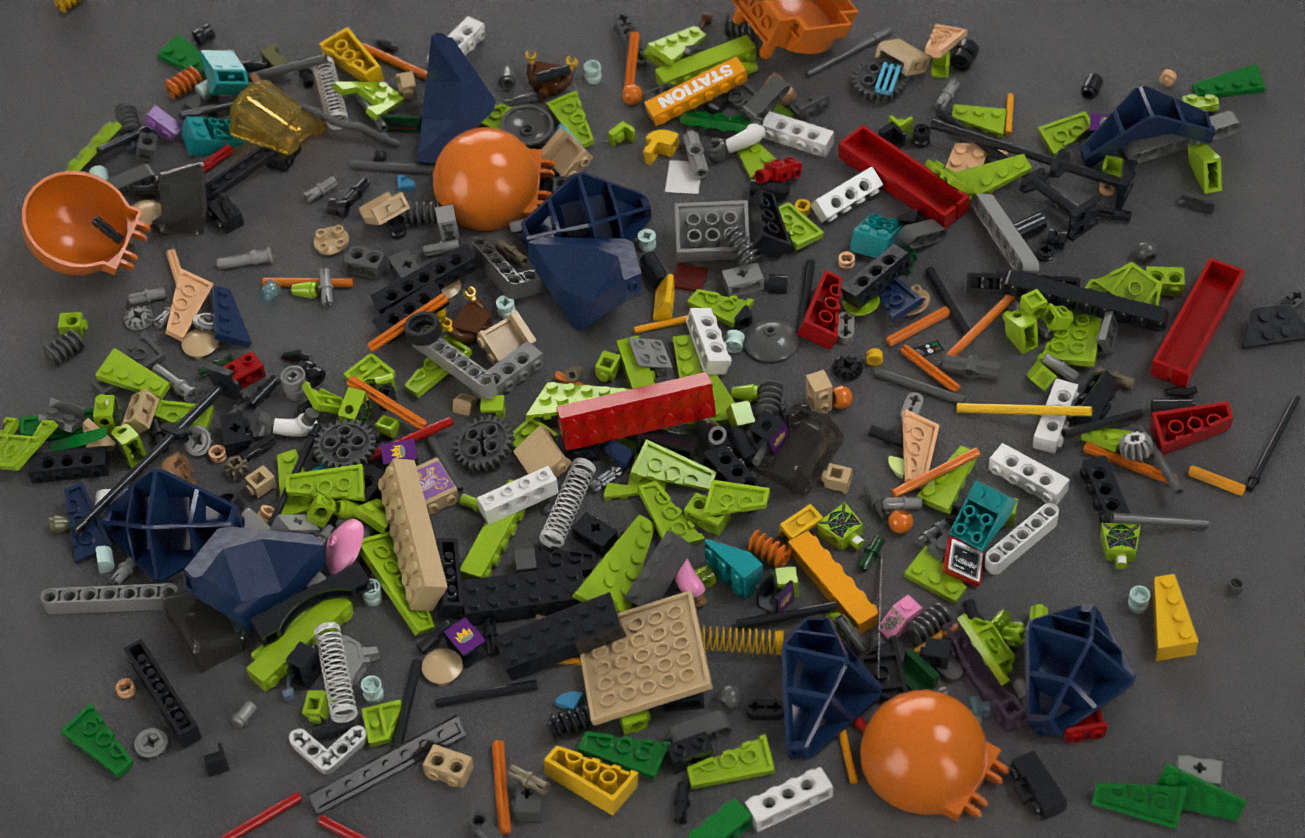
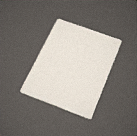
M670 160L665 192L699 193L701 179L693 176L691 165L688 161Z

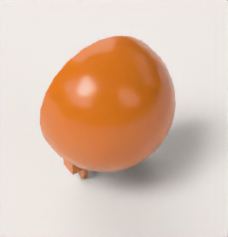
M492 127L474 128L457 135L442 149L433 171V192L436 201L441 206L453 204L457 224L473 230L495 231L509 227V223L512 221L526 218L544 202L538 199H547L552 194L550 191L539 190L540 177L551 178L555 175V172L550 169H541V167L554 168L556 162L551 159H542V150L528 149L515 135L502 129Z
M82 171L59 172L43 178L29 191L21 211L22 234L33 256L49 269L68 276H85L100 271L115 275L118 267L132 271L134 265L122 258L135 262L138 260V256L126 250L131 238L141 242L146 241V235L137 230L148 233L151 228L149 225L139 221L142 210L130 206L121 192L110 182L97 175ZM96 216H100L103 222L106 221L117 230V233L119 232L124 236L123 241L120 244H116L112 241V238L110 239L102 233L99 227L96 228L92 225V220Z
M913 690L896 695L882 704L871 716L862 735L860 759L867 782L876 794L887 803L909 813L920 815L944 814L956 822L963 812L978 818L982 813L970 802L983 808L988 805L987 800L976 793L984 780L987 779L996 785H1000L1003 782L1002 778L991 770L994 769L1003 775L1008 774L1010 771L1006 765L998 761L1001 749L986 741L983 729L970 709L956 698L938 691Z

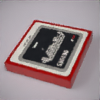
M950 536L946 543L942 572L977 588L981 585L985 552Z

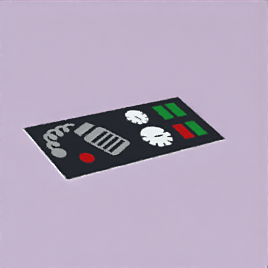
M938 340L913 348L924 358L944 351Z

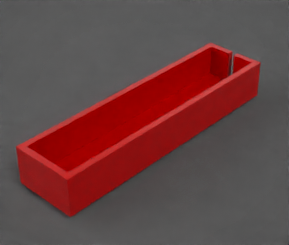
M862 124L838 143L839 159L860 173L873 167L883 183L881 188L913 210L918 209L919 214L926 219H935L941 226L947 229L955 222V218L958 220L968 212L970 196L949 185L939 175Z
M1209 258L1152 361L1150 376L1164 381L1169 379L1170 383L1187 388L1243 284L1244 269Z
M707 372L556 407L561 438L566 451L716 416L712 382Z

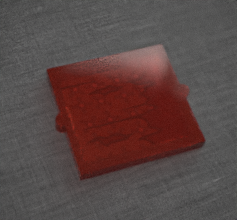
M677 263L675 272L672 273L674 275L675 289L693 292L697 289L703 290L704 283L707 282L708 268Z

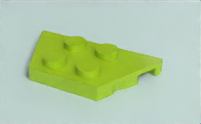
M1133 262L1095 281L1096 284L1112 295L1159 306L1162 283Z
M967 614L958 617L957 620L971 639L972 645L979 651L984 663L989 666L1001 686L1009 682L1007 676L1012 672V663H1014L1015 655L993 622L983 621L977 617L971 620L968 619Z

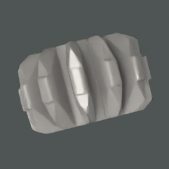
M1138 430L1133 433L1130 431V434H1124L1119 442L1120 453L1126 460L1132 459L1133 462L1136 460L1142 461V458H1149V454H1152V439L1146 432L1140 433Z

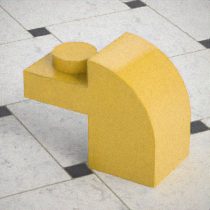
M656 130L646 136V146L643 151L645 164L652 165L659 154L672 158L679 147V134L669 130Z

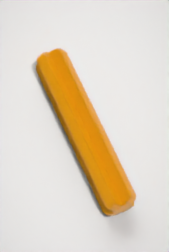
M1191 465L1189 468L1188 476L1240 496L1245 492L1246 486L1244 484Z

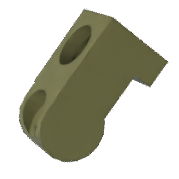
M275 43L260 50L262 61L269 62L267 67L272 68L287 64L286 58L279 54L278 46Z

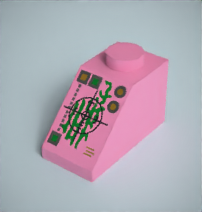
M909 595L905 596L892 606L880 623V633L888 641L892 635H896V639L907 632V623L922 612V607Z

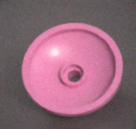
M351 519L344 522L328 538L325 563L330 574L340 572L355 561L364 536L363 524L360 521Z

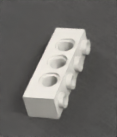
M468 16L447 37H452L466 56L485 38L484 23Z
M769 111L764 119L765 135L763 138L822 157L827 156L834 144V131L771 111Z
M870 167L816 199L810 206L821 223L826 220L831 222L838 217L837 214L839 212L844 214L852 209V204L856 203V205H859L866 200L865 197L867 195L872 197L879 193V188L883 183L873 167ZM859 185L863 186L864 191L860 189ZM845 193L850 196V199L845 196ZM831 201L836 204V208L832 206Z
M690 308L686 324L703 371L707 372V374H726L728 367L731 366V356L728 355L726 350V343L722 339L721 329L718 328L716 316H714L711 308Z
M1056 379L1046 405L1071 406L1079 395L1077 392L1078 384ZM1042 415L1034 435L1033 448L1055 454L1057 448L1062 447L1064 438L1061 431L1062 429L1069 428L1070 422L1068 418L1073 416Z
M1003 443L989 459L988 470L994 475L1008 480L1011 484L1021 487L1029 494L1041 498L1046 503L1057 505L1068 492L1070 479Z
M546 466L477 497L479 511L486 523L490 525L558 494L557 479L549 466Z
M821 767L810 769L804 775L790 778L778 787H771L759 796L750 797L745 802V808L752 814L753 826L758 833L832 798L833 786ZM790 796V797H792V798H791V799H785L784 797ZM771 805V806H773V807H772V808H766L765 806Z

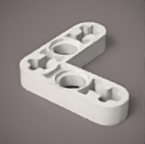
M354 726L328 749L303 729L292 731L289 740L293 749L321 773L328 775L335 772L366 744L368 737L364 727ZM354 735H358V736L361 735L362 737H361V738H358V737L354 738ZM297 737L299 739L303 738L305 745L303 746V743L300 740L296 741L295 739ZM342 746L348 747L346 753H337L338 748ZM311 748L319 749L315 755H309L308 751ZM324 762H327V763L331 762V765L328 766L327 764L324 765L323 763H324Z

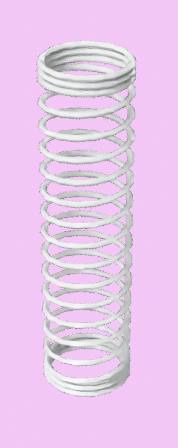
M327 56L328 61L332 64H322L317 68L312 66L324 113L331 116L342 115L337 119L345 116L342 121L345 119L349 121L343 96L338 94V92L325 95L336 90L324 91L331 89L333 86L323 87L331 85L333 82L322 84L323 82L331 80L339 82L334 61L331 57ZM323 65H331V67H325L319 71L317 70L319 67ZM330 72L332 73L331 75H326V76H323V77L321 76V75H324V74H328V73H330ZM330 76H333L332 79L329 78V79H326V80H321L322 78H328V77H330ZM338 95V97L326 99L327 97ZM339 99L338 101L327 103L330 100ZM340 103L339 105H335L332 107L328 106L330 104ZM338 106L341 107L340 109H335V110H332V111L329 110V109H331V108H336V107H338ZM327 122V126L333 130L342 129V127L333 126Z
M584 458L573 460L568 475L555 500L553 509L550 511L544 529L539 536L540 541L549 548L551 546L559 547V549L563 547L564 540L567 538L566 535L569 533L568 530L571 529L570 525L573 524L577 510H579V505L582 504L581 501L584 499L592 476H594L596 467L591 461ZM575 465L586 466L589 469H591L592 472L589 473L584 469L577 468ZM574 474L580 475L586 478L587 480H582L576 477ZM572 479L581 481L585 485L578 484L574 482ZM570 484L579 486L583 490L576 489L572 487ZM568 489L577 491V492L580 493L581 495L574 494V493H572L571 491H569ZM566 494H570V495H572V496H575V497L578 498L579 500L570 498V497L567 496ZM564 499L573 501L574 503H576V505L568 503ZM562 504H566V505H568V506H571L572 508H574V510H573V509L566 508V507L563 506ZM560 509L569 511L571 514L564 513ZM558 514H562L568 517L569 519L562 518ZM556 519H560L566 522L567 524L560 523ZM554 524H558L564 527L565 529L558 528ZM552 529L558 530L563 534H559L553 531ZM544 534H547L552 539L561 541V544L550 542L544 537Z
M327 622L317 626L314 634L317 640L316 644L318 646L317 649L319 651L318 654L326 695L328 696L327 700L329 702L331 719L335 722L343 723L353 720L358 713L356 706H354L356 703L353 700L354 695H352L353 690L351 689L347 661H345L346 656L343 650L344 645L342 644L340 626L334 622ZM327 628L338 629L336 632H327L323 635H318L319 632ZM332 639H338V640L333 641V642H328V643L325 642V641L332 640ZM339 644V645L336 646V647L325 648V647H327V646H329V645ZM332 650H340L335 653H327ZM340 655V657H338V658L327 659V658L332 657V656ZM335 661H342L338 664H329ZM341 666H342V668H340V669L330 670V669H332V668L341 667ZM344 672L343 674L332 676V674ZM328 677H335L331 680H327ZM345 678L340 681H333L334 679ZM346 683L343 686L333 687L338 684ZM330 688H336V690L332 692L329 691ZM341 689H348L343 692H335ZM341 695H348L346 697L336 698ZM349 700V702L337 704L338 702ZM354 710L346 715L335 714L338 711Z

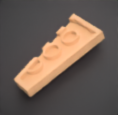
M935 24V29H933L930 40H928L925 47V54L931 55L933 58L942 57L967 36V29Z
M180 268L165 334L183 341L193 323L194 316L199 313L214 283Z
M905 409L902 412L905 482H908L929 471L939 424ZM924 484V485H922V486H920V487H918V488H919V489H923V488L926 486V484Z

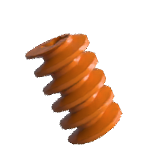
M189 66L187 70L184 69L181 73H177L170 80H165L164 86L169 96L175 100V94L177 97H181L180 91L186 94V88L191 91V85L195 87L198 85L197 81L201 83L203 79L198 70Z
M757 529L749 540L748 552L754 554L757 558H761L762 561L767 562L770 566H774V568H783L792 556V549L790 548L785 552L787 548L785 544L779 548V541L773 544V537L767 539L766 533L760 536L761 531Z

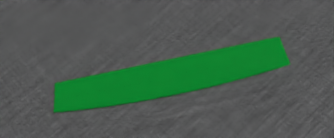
M107 426L51 441L50 452L75 448L106 437Z

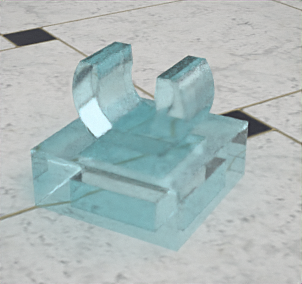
M979 695L970 696L969 709L981 724L982 717L991 715L990 702L984 701L980 703Z

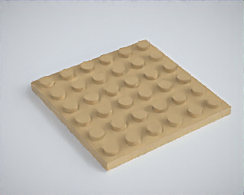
M691 590L620 612L619 614L627 637L580 655L590 718L593 726L713 689L694 595Z

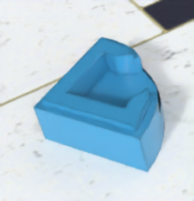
M398 175L399 192L416 190L413 180L406 178L405 175Z
M576 691L566 692L555 700V705L565 710L569 709L573 713L574 707H577L582 700L583 693Z

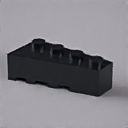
M759 189L748 201L750 243L753 242L751 250L757 249L756 252L779 259L792 244L774 193Z

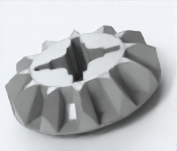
M138 305L137 308H130L129 312H125L124 323L131 330L145 329L152 323L153 313L146 306L141 308ZM135 316H141L142 320L138 319L137 317L135 318Z
M201 313L195 315L193 324L197 329H201V331H213L212 314Z
M199 425L190 427L189 429L193 434L188 436L189 441L184 443L186 451L193 456L206 454L212 442L211 433L207 431L206 427ZM194 437L200 438L203 444H197Z
M149 728L142 731L134 742L136 752L141 758L144 756L148 759L154 756L158 757L161 752H165V748L168 745L166 734L157 728ZM148 739L154 743V748L149 746Z

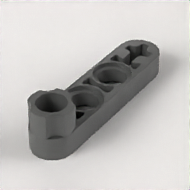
M620 12L615 17L614 31L619 33L628 54L630 36L625 34L627 31L636 32V29L629 14ZM640 38L638 46L639 59H637L636 68H643L647 64V58L643 57L645 49Z

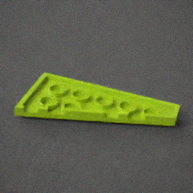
M639 514L572 597L585 602L610 592L619 613L630 610L632 603L624 597L642 571L655 529L654 523Z

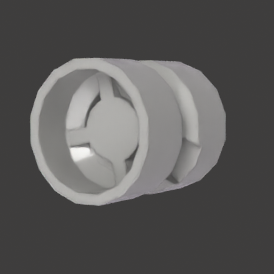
M289 366L281 373L285 395L292 401H299L306 397L302 385L307 379L304 369L299 366Z

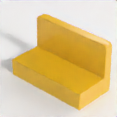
M809 504L782 522L779 526L778 535L780 538L786 535L789 540H792L815 527L817 522L823 519V517Z

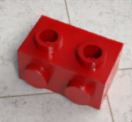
M253 351L223 366V368L234 371L233 380L240 382L242 386L239 391L266 377L264 366Z

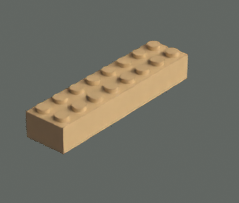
M393 458L389 466L386 467L384 475L379 479L378 488L381 490L382 504L385 506L386 520L389 522L390 536L393 538L394 552L397 554L398 568L401 570L402 584L406 590V600L409 602L410 610L433 611L446 591L447 583L415 460Z

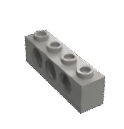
M527 341L487 371L494 376L498 390L497 395H504L506 392L511 391L521 381H525L532 373L540 370L544 365L543 353ZM472 390V394L481 401V396Z

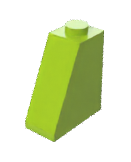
M1204 142L1189 145L1188 163L1203 193L1208 194L1222 191L1221 157Z

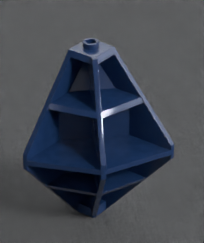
M444 33L431 35L417 163L435 165L445 145L457 135L476 128L495 110V98L452 37H445L446 34Z
M1146 85L1135 87L1081 145V156L1084 166L1092 168L1103 161L1106 155H1112L1132 141L1171 133L1210 144L1213 142V136L1216 135L1215 127L1211 125L1207 111Z
M586 172L571 175L521 222L522 233H519L520 241L522 244L525 243L527 251L528 242L540 237L627 239L633 242L638 233L652 219L651 206L646 194Z
M540 237L528 242L529 261L575 329L585 330L625 301L641 297L643 294L641 292V270L632 241L612 238Z
M150 469L106 508L101 523L107 535L152 581L164 582L182 572L217 529L228 526L244 528L245 518L242 517L237 505L164 469Z
M230 526L219 528L184 569V588L196 598L255 632L250 619L254 618L258 613L271 609L275 604L284 602L292 595L300 593L324 567L326 547L323 542L312 534Z
M1076 605L1029 620L1025 629L1026 721L1036 736L1059 737L1065 732V729L1072 728L1133 685L1136 674L1096 605Z
M830 617L804 618L783 641L782 672L785 746L790 759H811L881 698L882 686L840 638Z

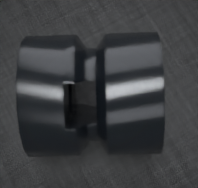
M970 39L960 40L950 57L951 66L961 72L968 71L979 53L978 45Z

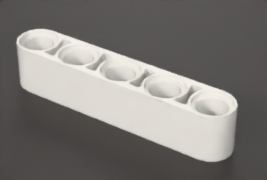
M1052 503L1043 505L986 553L985 571L991 575H998L1054 529L1058 522V507Z

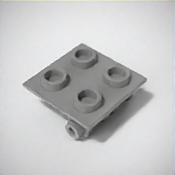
M628 338L639 367L654 368V373L658 376H662L665 369L673 368L662 340Z

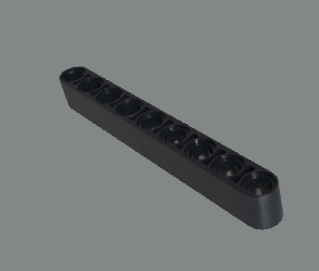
M1008 270L1004 274L1001 290L1004 294L1021 298L1022 295L1038 289L1048 301L1047 305L1052 303L1053 306H1065L1070 311L1104 319L1106 311H1113L1118 323L1154 332H1163L1166 329L1169 312L1163 307L1015 270Z

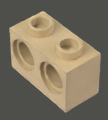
M821 370L806 375V400L814 416L831 411L833 386L825 371Z
M146 389L132 395L121 426L129 424L138 434L150 429L159 398Z
M433 744L423 764L425 775L428 778L441 780L449 786L464 788L474 769L472 757Z

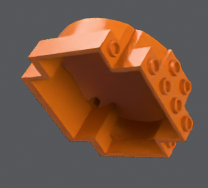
M850 0L731 1L736 7L732 17L733 22L737 25H742L747 21L763 41L759 50V55L763 59L772 57L777 46L802 54L822 53L831 48L836 39L847 37L859 12Z

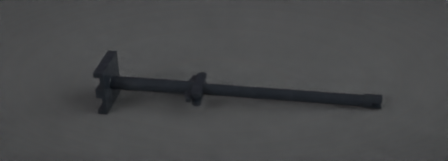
M942 107L937 109V115L935 116L943 122L972 131ZM974 142L997 160L1009 158L996 148ZM1041 167L1033 173L1029 172L1021 177L1023 179L1020 181V192L1028 193L1038 190L1069 213L1068 238L1071 241L1076 240L1099 224L1096 216L1100 213L1097 203L1101 201V198L1095 194L1077 206L1045 183L1050 174L1048 172L1045 173L1044 168Z
M932 119L930 123V129L955 135L1015 155L1024 154L1028 159L1050 165L1049 174L1051 178H1059L1066 171L1118 188L1115 204L1117 209H1123L1134 185L1132 182L1135 178L1136 171L1134 170L1138 161L1132 159L1121 178L1070 162V152L1066 153V150L1063 148L1059 149L1056 157H1051L946 124L937 119Z
M209 362L203 367L214 387L178 423L168 422L161 425L165 437L83 518H80L71 527V529H74L73 532L80 536L174 440L187 443L189 441L188 436L193 434L189 427L221 395L242 403L248 399L247 395L241 394L239 391L242 388L240 382L233 380L234 371Z

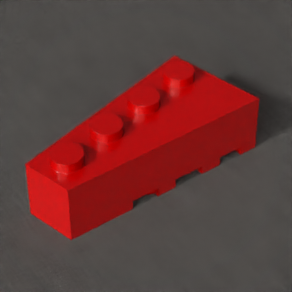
M825 269L797 332V335L829 350L832 349L838 338L841 276Z
M1229 401L1152 412L1149 426L1153 440L1164 456L1229 430L1234 417Z

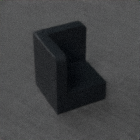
M893 122L878 130L879 136L900 149L905 146L906 133Z
M221 742L217 743L219 751L204 755V762L209 777L230 771Z

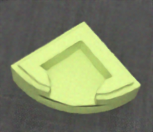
M889 456V468L897 477L903 479L904 459Z

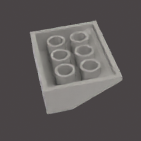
M748 200L675 203L677 262L736 260L735 255L737 253H731L733 247L727 246L730 240L724 241L723 238L727 232L741 224L742 226L739 231L745 230L746 232L743 237L749 236Z

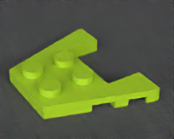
M333 82L332 88L341 95L357 93L373 106L367 107L366 114L374 120H379L381 115H387L389 110L393 111L404 104L405 98L390 88L385 82Z
M5 417L3 421L5 428L0 430V469L19 471L58 427V424L53 420H42L33 436L14 435L20 425V421L17 418Z
M626 438L619 439L618 443L636 453L637 443ZM636 453V455H635L632 468H633V466H634V464H635V462H636V460H637V458H638V455H639V454H637V453ZM630 475L627 485L607 482L603 496L604 501H611L612 498L620 497L623 500L628 499L629 496L639 495L638 486L657 480ZM657 481L666 492L668 483Z

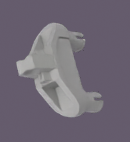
M342 635L341 639L344 645L345 661H347L350 683L352 686H355L366 672V665L380 659L378 647H361L358 641L347 635ZM339 644L329 645V646H327V647H325V648L336 647V646H338ZM332 650V651H329V652H327V653H333V652H337V651H340V650ZM328 677L327 680H331L335 677ZM345 678L334 679L333 681H340ZM346 683L338 684L333 687L343 686Z

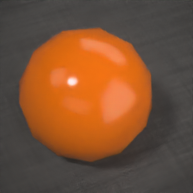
M629 84L622 90V100L629 106L637 105L642 101L643 91L636 84Z
M841 385L834 387L832 406L840 410L848 408L853 401L851 390Z
M895 510L890 514L888 524L895 533L904 534L912 528L913 517L906 511Z

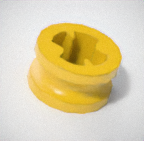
M800 199L795 202V208L803 215L808 216L810 214L811 206L808 200Z
M873 348L866 352V363L868 365L879 366L883 363V352L880 349Z

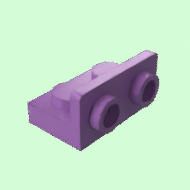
M156 105L143 120V123L148 128L153 129L163 139L170 142L175 139L183 126Z

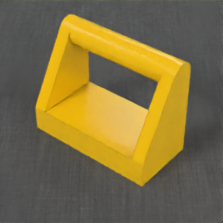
M667 274L656 288L654 321H663L673 317L675 298L673 274Z

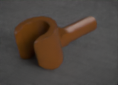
M712 13L702 14V22L699 26L701 31L706 23H712Z

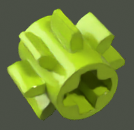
M1009 622V625L1004 627L1002 637L1007 641L1008 646L1021 647V643H1025L1023 623Z

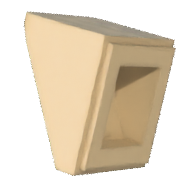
M460 393L453 399L452 411L469 416L474 409L478 397Z

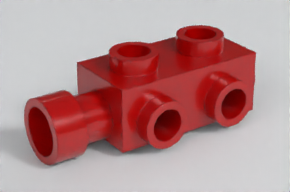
M788 156L782 160L774 159L772 162L764 163V169L755 171V181L758 184H763L769 180L784 182L791 178L797 179L802 173V162Z

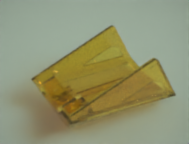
M259 80L247 86L230 106V135L287 155H291L298 150L299 142L309 135L315 134L318 136L327 129V125L322 120L313 117L312 114L300 109L301 105L268 80Z

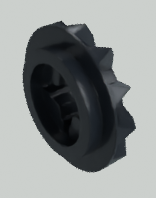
M848 355L847 357L841 356L840 359H835L832 371L838 379L852 381L862 374L863 367L861 361L857 360V357L851 358ZM844 365L851 366V371L848 368H844Z

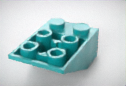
M201 50L200 53L210 95H243L249 86L246 69L235 53L223 50Z
M186 116L180 132L189 155L208 156L216 153L226 145L234 148L244 144L238 126L233 119Z
M869 214L853 230L850 251L877 258L892 244H895L904 223L894 218H883L880 214Z
M975 480L949 534L980 551H984L1008 520L1017 500Z
M704 540L706 567L710 571H714L723 583H727L737 596L740 595L744 600L756 593V585L763 578V564L748 551L712 540Z

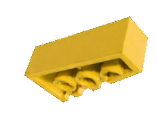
M348 27L319 43L323 55L326 54L328 57H331L335 65L359 81L381 82L385 80L380 65Z
M1175 574L1155 577L1152 588L1155 662L1196 655L1199 641Z
M556 746L544 759V775L612 816L638 786V772L632 770L628 772L622 770L620 766L614 764L610 766L601 763L599 759H589L583 757L581 753L560 746Z

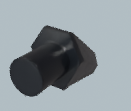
M380 38L377 39V44L385 51H398L399 47L392 44V42Z
M301 349L284 352L281 359L298 362L299 360L309 361L310 354L303 353Z
M1196 386L1165 389L1168 396L1189 398V395L1198 393Z

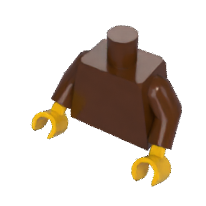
M535 50L533 57H529V51H526V57L529 60V64L527 63V79L534 88V92L537 93L538 98L545 100L548 95L558 96L561 91L570 86L574 74L573 68L578 65L576 58H574L573 63H570L571 56L566 58L571 75L559 77L555 81L552 79L538 84L535 73L550 70V67L557 68L564 65L536 61L534 64V60L537 58Z
M470 286L468 291L471 295L464 291L463 297L472 302L466 303L453 322L446 317L440 324L442 332L448 331L452 338L462 344H478L477 335L479 331H485L493 326L491 314L481 300L474 296L476 290Z

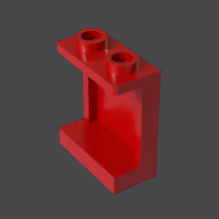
M1099 708L1072 728L1065 729V732L1062 734L1064 742L1078 743L1086 739H1100L1106 736L1108 725L1107 722L1103 721Z

